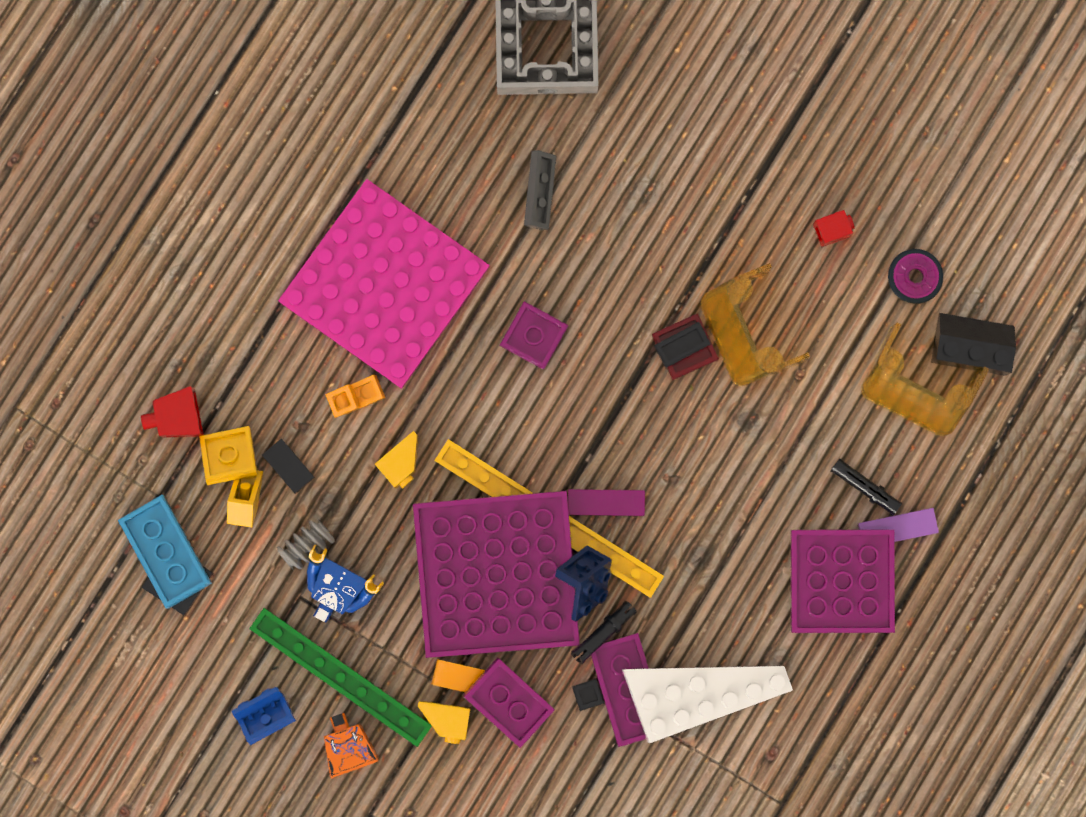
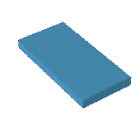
M160 495L118 520L166 609L173 607L212 584L164 495Z

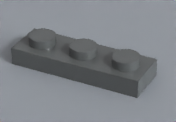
M540 150L531 152L524 226L539 230H549L556 155Z

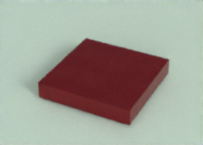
M698 313L652 334L653 340L657 344L699 322L711 343ZM711 343V345L668 367L667 370L673 381L719 360Z

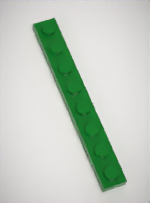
M263 608L249 628L416 747L420 745L431 729L432 725L268 609Z

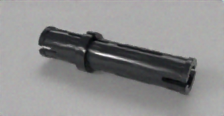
M840 458L830 470L867 496L869 502L878 504L892 516L902 505L901 501H898L884 491L883 486H877Z
M624 601L612 615H607L604 618V622L585 641L571 652L573 658L583 652L576 661L584 664L614 633H619L622 630L621 626L637 613L635 608L633 607L625 613L632 605Z

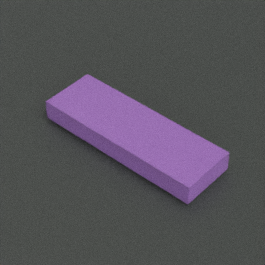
M934 508L857 523L858 529H893L894 542L939 533Z

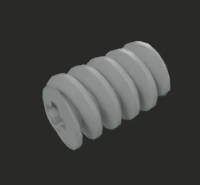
M319 519V523L311 520L308 521L310 530L303 526L300 528L302 537L295 533L292 534L294 543L285 540L286 550L279 546L276 547L278 553L293 571V566L298 569L303 568L301 560L307 563L310 562L309 553L314 545H316L315 551L319 554L317 547L323 550L327 549L325 540L330 543L335 542L334 537Z

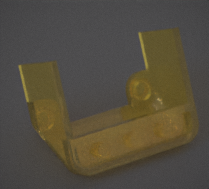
M771 263L741 274L705 293L700 302L701 310L730 379L738 386H747L801 364L810 358L809 353H805L784 362L781 353L776 348L766 347L757 351L738 306L739 303L749 299L752 294L753 288L750 281L768 274L772 269Z
M897 322L888 331L862 383L861 392L867 400L938 436H946L954 431L971 406L989 369L983 367L977 370L969 387L958 384L948 391L945 398L900 375L904 367V358L899 351L891 348L902 325Z

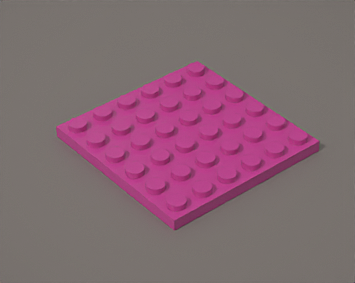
M366 179L279 298L278 302L393 384L403 389L487 272L490 265Z

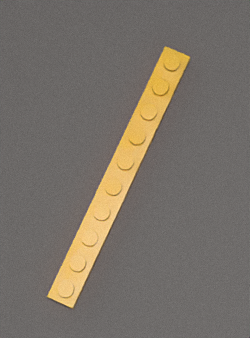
M449 439L434 460L490 497L533 494ZM569 516L572 549L579 552L588 545L612 559L610 571L613 575L649 598L652 597L664 577L662 574Z

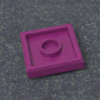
M524 301L501 341L500 347L544 370L566 332L568 325Z

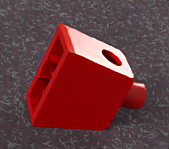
M192 386L153 400L154 412L141 415L143 429L157 427L159 436L163 438L199 437L204 435L196 391Z

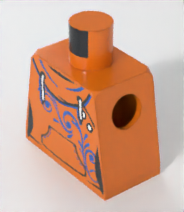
M345 713L330 717L334 733L324 736L331 778L379 761V757L360 723L349 727Z

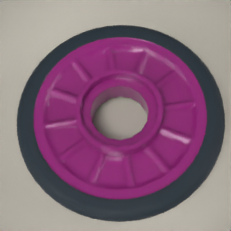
M909 249L898 254L891 262L888 271L889 285L894 294L901 300L912 304L924 303L934 298L940 291L943 284V269L940 262L931 253L921 249ZM916 269L922 273L923 278L921 282L914 283L909 279L911 270Z

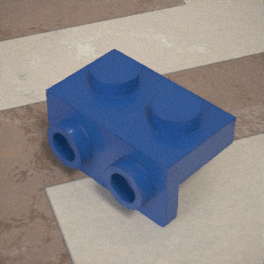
M278 687L267 689L260 696L251 701H244L236 709L232 710V714L238 720L249 745L296 721L285 695Z

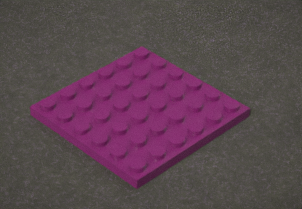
M567 491L413 504L426 658L580 645L578 621L575 622L571 619L575 588L555 577L556 569L572 557Z

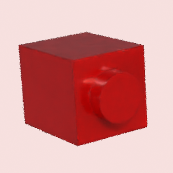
M845 210L817 219L813 223L821 247L849 238L853 234L852 230L855 229L852 217L846 215Z

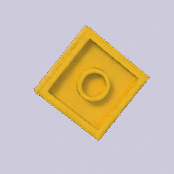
M249 426L199 436L207 485L258 475L252 434Z

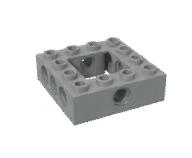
M496 0L497 95L598 93L597 0ZM571 20L572 67L566 62L548 65H537V62H531L522 69L521 21Z

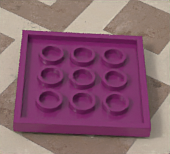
M893 529L791 530V633H895V545Z

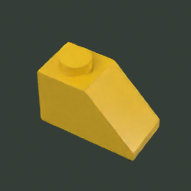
M414 431L375 463L394 488L401 486L403 489L414 480L412 475L416 470L418 436Z
M257 470L258 475L234 480L227 501V524L253 527L258 510L263 471Z
M427 701L418 702V708L438 735L445 737V742L460 744V739L466 740L471 708Z

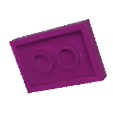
M498 657L463 695L466 700L519 748L525 744L555 710Z

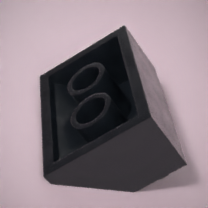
M939 313L931 363L1006 376L1012 373L1016 350L1015 326Z

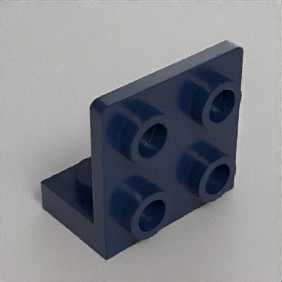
M588 545L556 569L555 577L576 589L571 617L575 622L583 616H587L595 606L602 604L608 596V581L612 573L610 571L612 559Z

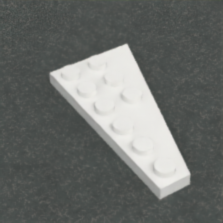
M784 666L622 669L648 743L793 691Z

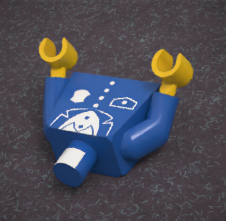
M314 545L309 553L310 562L307 569L308 590L312 593L311 598L320 602L313 616L325 623L328 622L334 610L341 614L345 612L353 613L366 606L375 593L384 585L383 581L379 585L373 583L372 579L375 575L366 580L325 558L327 554L326 548L322 554H318L315 551L316 545Z

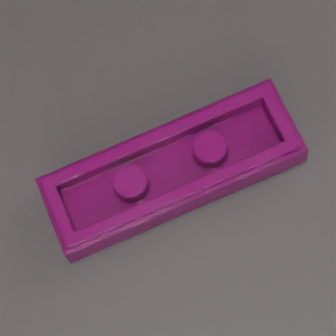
M568 489L569 515L645 516V490Z

